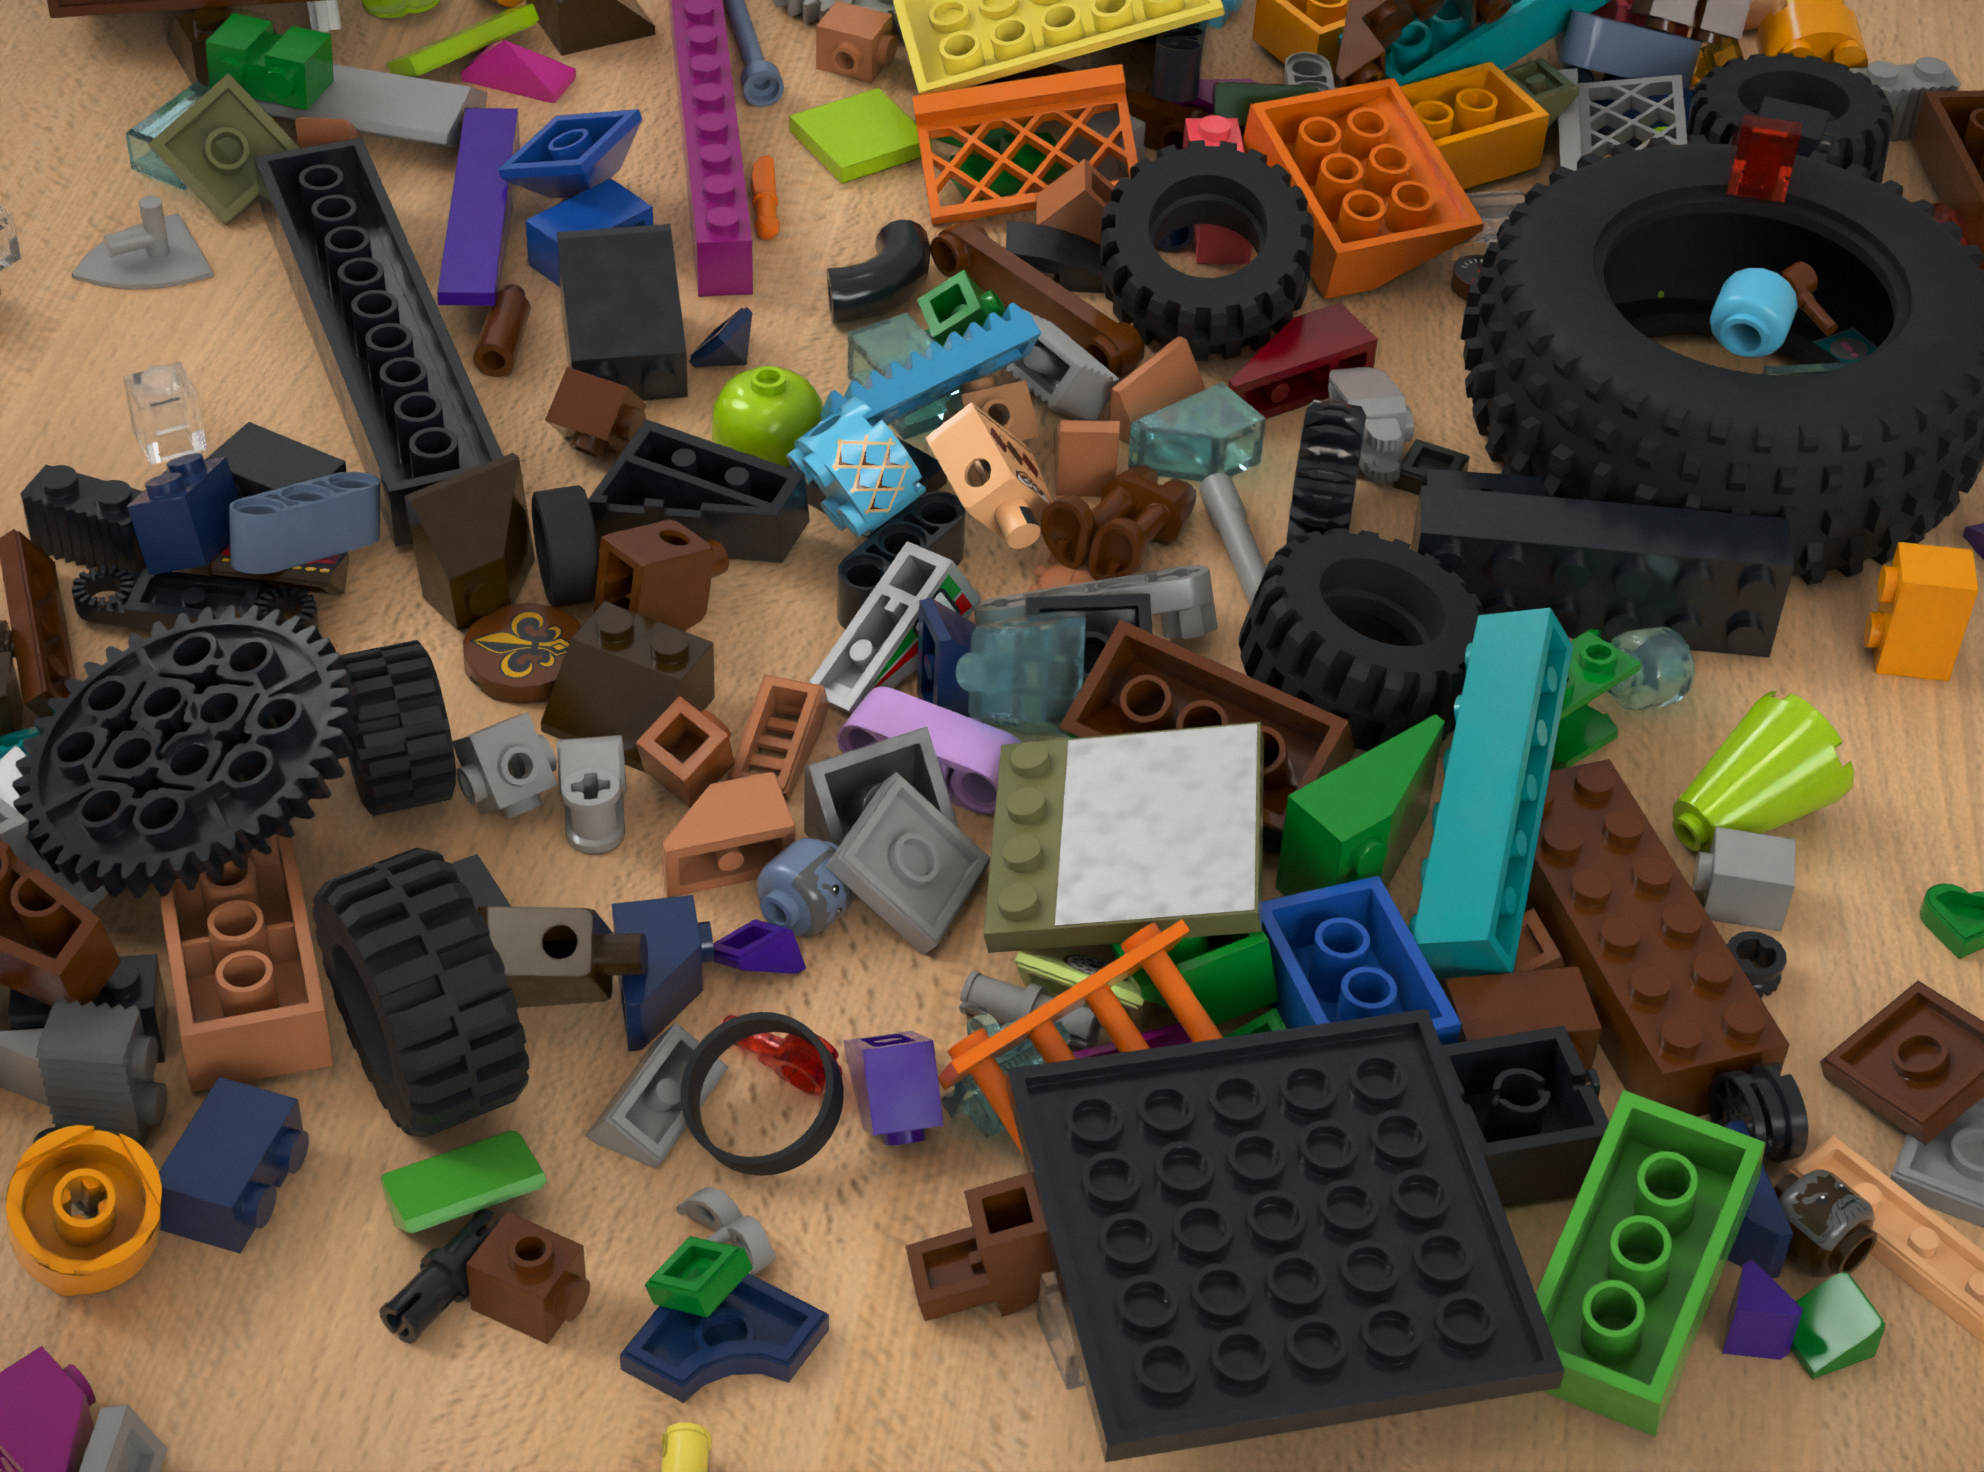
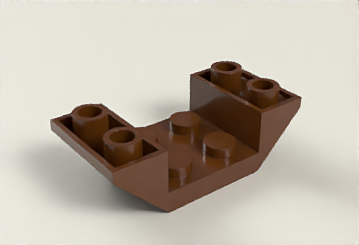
M1350 0L1335 71L1336 88L1385 80V48L1393 44L1402 34V29L1416 19L1422 22L1433 17L1442 9L1445 1ZM1514 0L1449 1L1472 30L1483 21L1486 24H1491L1503 17L1510 10L1511 2Z

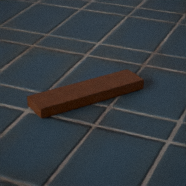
M13 529L0 538V562L11 629L13 631L23 702L26 707L40 718L54 716L53 711L47 704L50 698H67L70 692L64 682L67 679L76 680L55 562L20 531L17 532Z

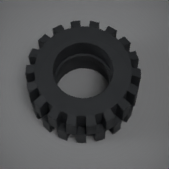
M418 640L340 655L352 675L351 680L358 691L354 698L360 707V714L353 717L359 728V734L348 738L354 749L353 755L349 756L348 760L358 795L365 808L372 816L451 800L456 784V765L452 737L439 680L430 655Z

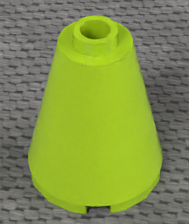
M1769 691L1753 704L1673 805V830L1685 847L1692 851L1709 853L1716 827L1764 834L1838 802L1853 788L1854 769L1852 762L1850 761L1842 767L1839 757L1834 750L1843 742L1837 731L1816 708L1801 697L1791 693L1783 699L1775 698L1777 691Z

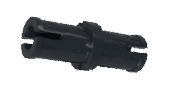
M488 1209L478 1210L472 1219L442 1249L433 1248L421 1259L420 1271L379 1310L383 1324L392 1334L405 1323L407 1327L400 1333L399 1339L409 1344L415 1343L420 1338L421 1333L453 1300L459 1303L469 1296L466 1264L501 1220V1217L488 1229L486 1225L494 1218V1212Z

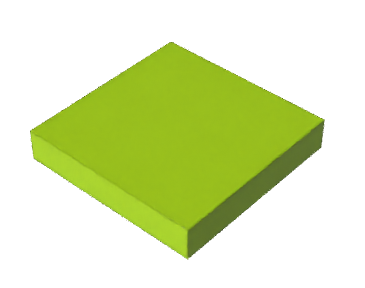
M879 88L789 116V131L842 184L921 158L916 123Z

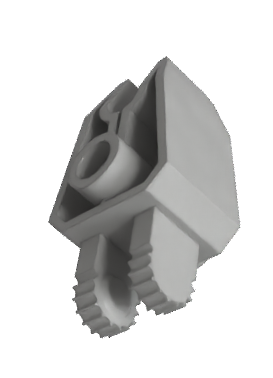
M1371 367L1331 370L1328 385L1329 399L1347 401V404L1362 406L1366 415L1359 469H1362L1363 473L1366 474L1365 477L1369 481H1373V483L1387 485L1388 483L1398 481L1401 470L1400 464L1403 460L1404 441H1411L1414 431L1412 412L1406 406L1405 396L1385 371Z

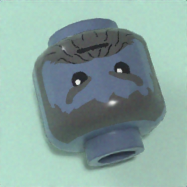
M803 838L791 843L764 866L757 878V893L761 902L762 914L769 923L791 929L795 936L808 938L823 932L848 910L856 898V894L825 867L839 846L832 842Z

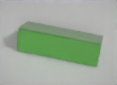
M511 1130L401 1167L381 1176V1185L395 1227L410 1234L544 1188L543 1184L547 1183L542 1168L522 1136L517 1131Z

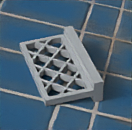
M1577 68L1558 70L1574 83L1579 90V95L1558 115L1560 167L1563 166L1575 171L1581 156L1592 152L1603 158L1607 154L1611 155V149L1614 145L1625 143L1633 137L1644 142L1637 149L1647 148L1650 139L1665 137L1671 145L1688 144L1682 74L1578 83ZM1671 94L1658 103L1648 99L1649 96ZM1596 100H1614L1607 107L1592 102ZM1631 108L1642 113L1633 120L1622 115ZM1658 120L1670 125L1661 132L1649 127ZM1605 125L1617 129L1608 136L1596 132Z

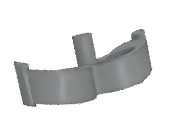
M712 1187L700 1189L677 1206L678 1214L684 1215L686 1213L693 1221L706 1224L715 1232L706 1240L723 1244L730 1240L733 1246L744 1248L753 1267L750 1271L751 1275L755 1276L776 1259L775 1251L772 1250L769 1239L760 1222L749 1215L744 1217L733 1200L722 1190Z

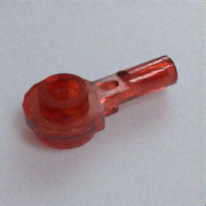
M730 1014L723 1019L722 1023L738 1016ZM767 1032L755 1034L734 1044L759 1055L758 1060L763 1065L772 1068L782 1080L789 1082L804 1093L820 1096L826 1088L825 1069L819 1052L812 1044L800 1037L787 1034L783 1039ZM816 1034L831 1052L834 1059L837 1060L839 1054L833 1045ZM837 1062V1065H838V1067H839V1069H840V1073H841V1076H842V1075H843L842 1068L840 1067V1065H839L838 1062Z

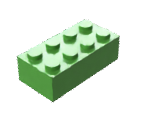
M1622 1091L1536 1292L1538 1302L1565 1370L1560 1388L1543 1392L1652 1436H1657L1759 1182L1766 1142L1631 1092Z

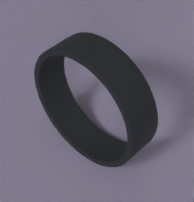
M773 1012L744 1014L732 1018L712 1030L693 1051L685 1067L681 1083V1107L684 1119L696 1140L723 1165L744 1174L758 1176L775 1175L792 1170L815 1156L825 1146L836 1129L844 1100L842 1076L831 1052L806 1025L792 1017ZM781 1032L806 1040L819 1052L826 1077L823 1103L810 1128L793 1144L778 1152L764 1156L746 1157L734 1155L713 1145L702 1124L700 1098L706 1076L715 1061L729 1047L755 1034Z

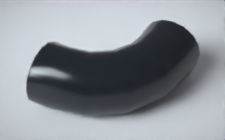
M902 219L890 222L880 230L876 237L875 247L877 254L874 257L860 264L827 268V289L832 323L850 322L882 315L909 300L926 280L929 271L931 247L927 231L921 224L912 220Z

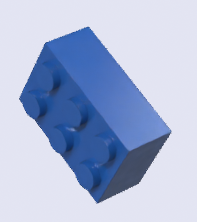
M1380 876L1262 901V931L1269 939L1279 1001L1269 1005L1271 1009H1277L1288 1029L1428 1009L1441 1045L1458 1043L1462 1023Z

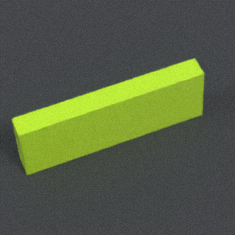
M533 3L507 9L391 60L386 64L391 74L417 77L537 24V21L540 19Z

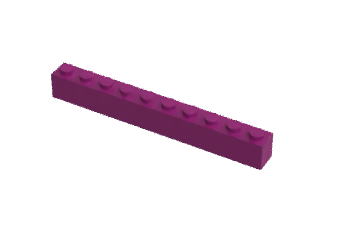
M668 0L698 297L753 294L752 234L723 0Z

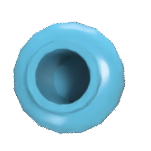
M1746 268L1737 271L1724 282L1710 316L1712 334L1720 345L1735 355L1760 358L1772 354L1785 342L1798 308L1796 292L1790 283L1776 272L1763 268Z

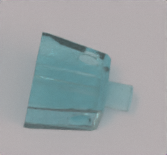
M1028 615L976 626L971 636V652L964 654L956 666L958 684L962 689L969 691L968 711L971 718L1023 735L1070 737L1062 733L1059 726L1083 685L1086 617Z

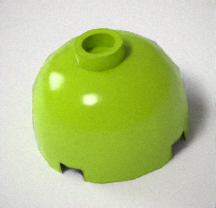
M763 366L741 372L727 381L714 402L711 417L712 442L788 467L790 463L786 455L796 448L794 442L822 421V399L806 378L791 370L775 366Z

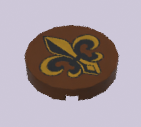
M527 603L511 604L499 608L490 615L483 616L473 623L463 639L465 673L471 682L474 679L481 685L482 692L495 699L513 703L547 700L550 698L570 640L582 626L576 618L552 606Z

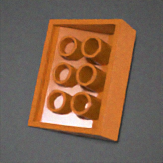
M1395 78L1250 104L1242 140L1244 152L1248 153L1251 148L1266 155V165L1271 168L1275 164L1281 165L1292 176L1290 187L1296 185L1302 189L1308 200L1307 212L1313 215L1314 248L1310 275L1325 300L1374 290L1483 231V220Z

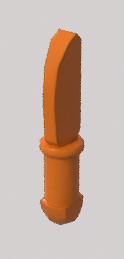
M766 155L761 156L753 164L750 185L753 195L752 205L756 212L754 223L756 233L763 240H771L779 233L780 222L777 219L778 197L776 195L774 159Z

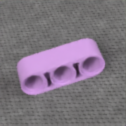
M884 686L873 688L838 731V747L842 753H846L922 727H928L951 803L984 815L995 813L1001 745L1022 743L1017 737L1006 731Z

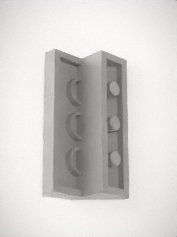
M333 64L334 81L308 110L254 99L272 118L296 121L297 117L343 119L350 121L356 130L361 133L459 149L465 108H485L488 93L469 86Z

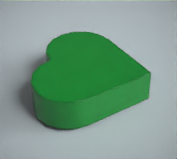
M1945 883L1930 887L1924 896L1919 911L1920 919L1924 925L1958 959L1983 949L1984 892L1968 893L1959 886Z

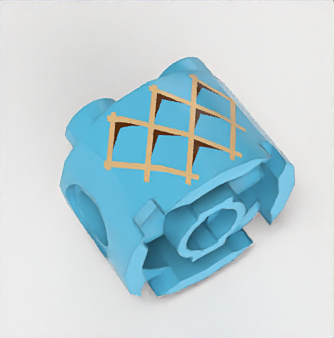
M854 396L794 442L796 448L786 456L794 470L805 474L806 483L814 480L827 498L820 502V505L833 524L841 531L848 527L855 536L860 537L862 534L865 536L871 535L925 493L926 487L917 482L922 476L912 458L882 419L874 426H871L863 416L872 409L865 402Z

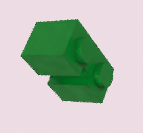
M233 13L206 41L209 89L229 73L253 99L308 110L334 81L332 38L329 33L291 26L284 35L273 33V21Z

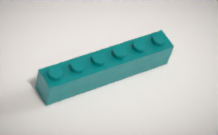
M1551 608L1478 615L1473 642H1470L1465 650L1467 672L1463 692L1457 696L1454 704L1456 726L1452 746L1445 751L1443 758L1445 780L1441 800L1434 805L1432 812L1434 834L1429 857L1425 858L1421 865L1422 893L1417 914L1412 916L1409 924V930L1437 980L1513 973L1573 651V644Z

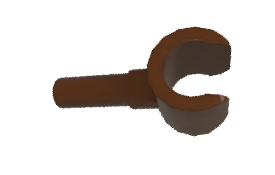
M1796 262L1783 270L1782 277L1790 283L1796 292L1798 307L1808 314L1825 335L1833 334L1837 330L1838 325L1812 295L1818 285L1814 269L1804 262Z

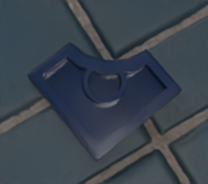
M748 1273L708 1318L659 1306L620 1353L621 1370L682 1403L687 1401L704 1385L730 1375L763 1374L789 1383L829 1331V1314Z

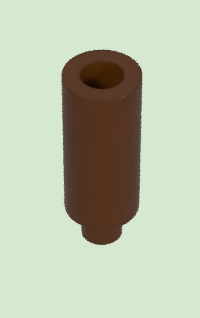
M510 284L504 290L498 291L495 306H489L473 355V361L475 366L488 376H505L512 371L531 309L530 303L525 297V291L518 285Z

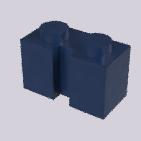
M193 453L172 459L166 464L167 470L160 476L145 482L146 490L127 505L149 575L207 566L230 542L229 505L233 501L238 500L239 496L227 457L204 460L201 453Z
M218 1077L158 1172L162 1185L160 1230L241 1254L255 1228H263L273 1213L276 1203V1188L274 1186L281 1187L288 1173H296L306 1157L309 1136L306 1131H303L298 1099Z

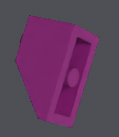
M42 1346L0 1372V1472H79L84 1451L89 1444L94 1429L89 1407L96 1402L94 1392L76 1366L69 1364L62 1369Z

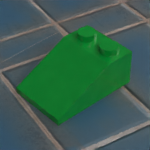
M1435 714L1288 795L1275 888L1284 896L1380 876L1387 889L1428 814L1445 721Z

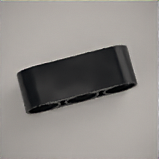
M932 491L922 494L842 560L838 566L837 619L843 628L846 629L907 541L953 560L956 566L960 564L964 554L966 509L956 495L944 491Z

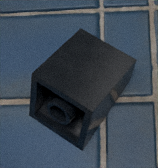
M670 224L557 232L562 324L568 367L627 386L643 401L688 397L687 354Z

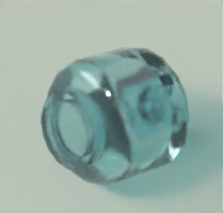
M1650 627L1626 631L1613 638L1610 642L1619 650L1642 663L1641 671L1608 690L1615 702L1624 708L1642 711L1670 706L1682 700L1691 689L1695 675L1694 658L1689 645L1683 637L1671 628Z

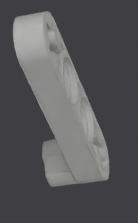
M1201 565L1181 566L1000 596L981 601L977 606L973 607L976 625L988 631L993 640L1026 636V597L1150 594L1151 615L1160 613L1164 637L1196 638L1205 636L1208 632L1215 631L1218 628L1210 569L1207 566Z

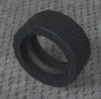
M580 485L534 492L532 496L533 533L540 575L548 602L551 606L556 607L594 601L599 549L594 520L585 490Z

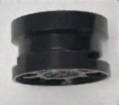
M1777 1062L1755 1065L1747 1073L1743 1070L1720 1073L1714 1077L1709 1091L1711 1122L1726 1127L1730 1121L1743 1120L1751 1137L1766 1142L1762 1161L1763 1166L1769 1160L1780 1163L1801 1157L1805 1152L1808 1142V1119L1801 1092L1791 1074L1781 1076L1778 1071H1781V1064Z

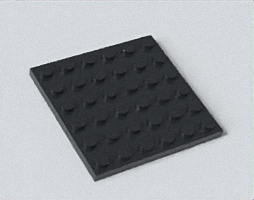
M1428 1009L1007 1069L1006 1090L1028 1172H1031L1046 1225V1241L1105 1462L1560 1388L1565 1370Z

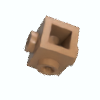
M994 377L977 379L961 384L962 394L945 402L947 412L943 414V423L972 402L1022 443L1040 437L1026 380L996 386ZM980 460L981 464L988 463L986 460Z

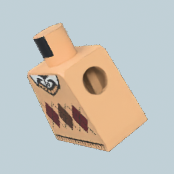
M972 402L925 437L960 502L971 516L1005 540L1014 549L1028 547L1039 538L1041 529L1038 523L1041 520L1043 511L1053 501L1030 448ZM980 460L988 461L991 467L990 472L983 468Z

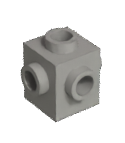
M528 712L508 718L452 741L461 767L457 769V779L460 788L470 804L474 805L477 803L481 814L502 809L506 819L515 817L541 806L542 802L538 793L558 785L553 771L557 768L553 749L543 735H537Z

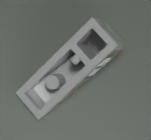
M907 541L809 681V683L825 687L829 706L851 716L873 688L882 686L894 688L917 671L919 600L933 598L964 618H969L974 610L973 607L978 605L981 598L953 560Z

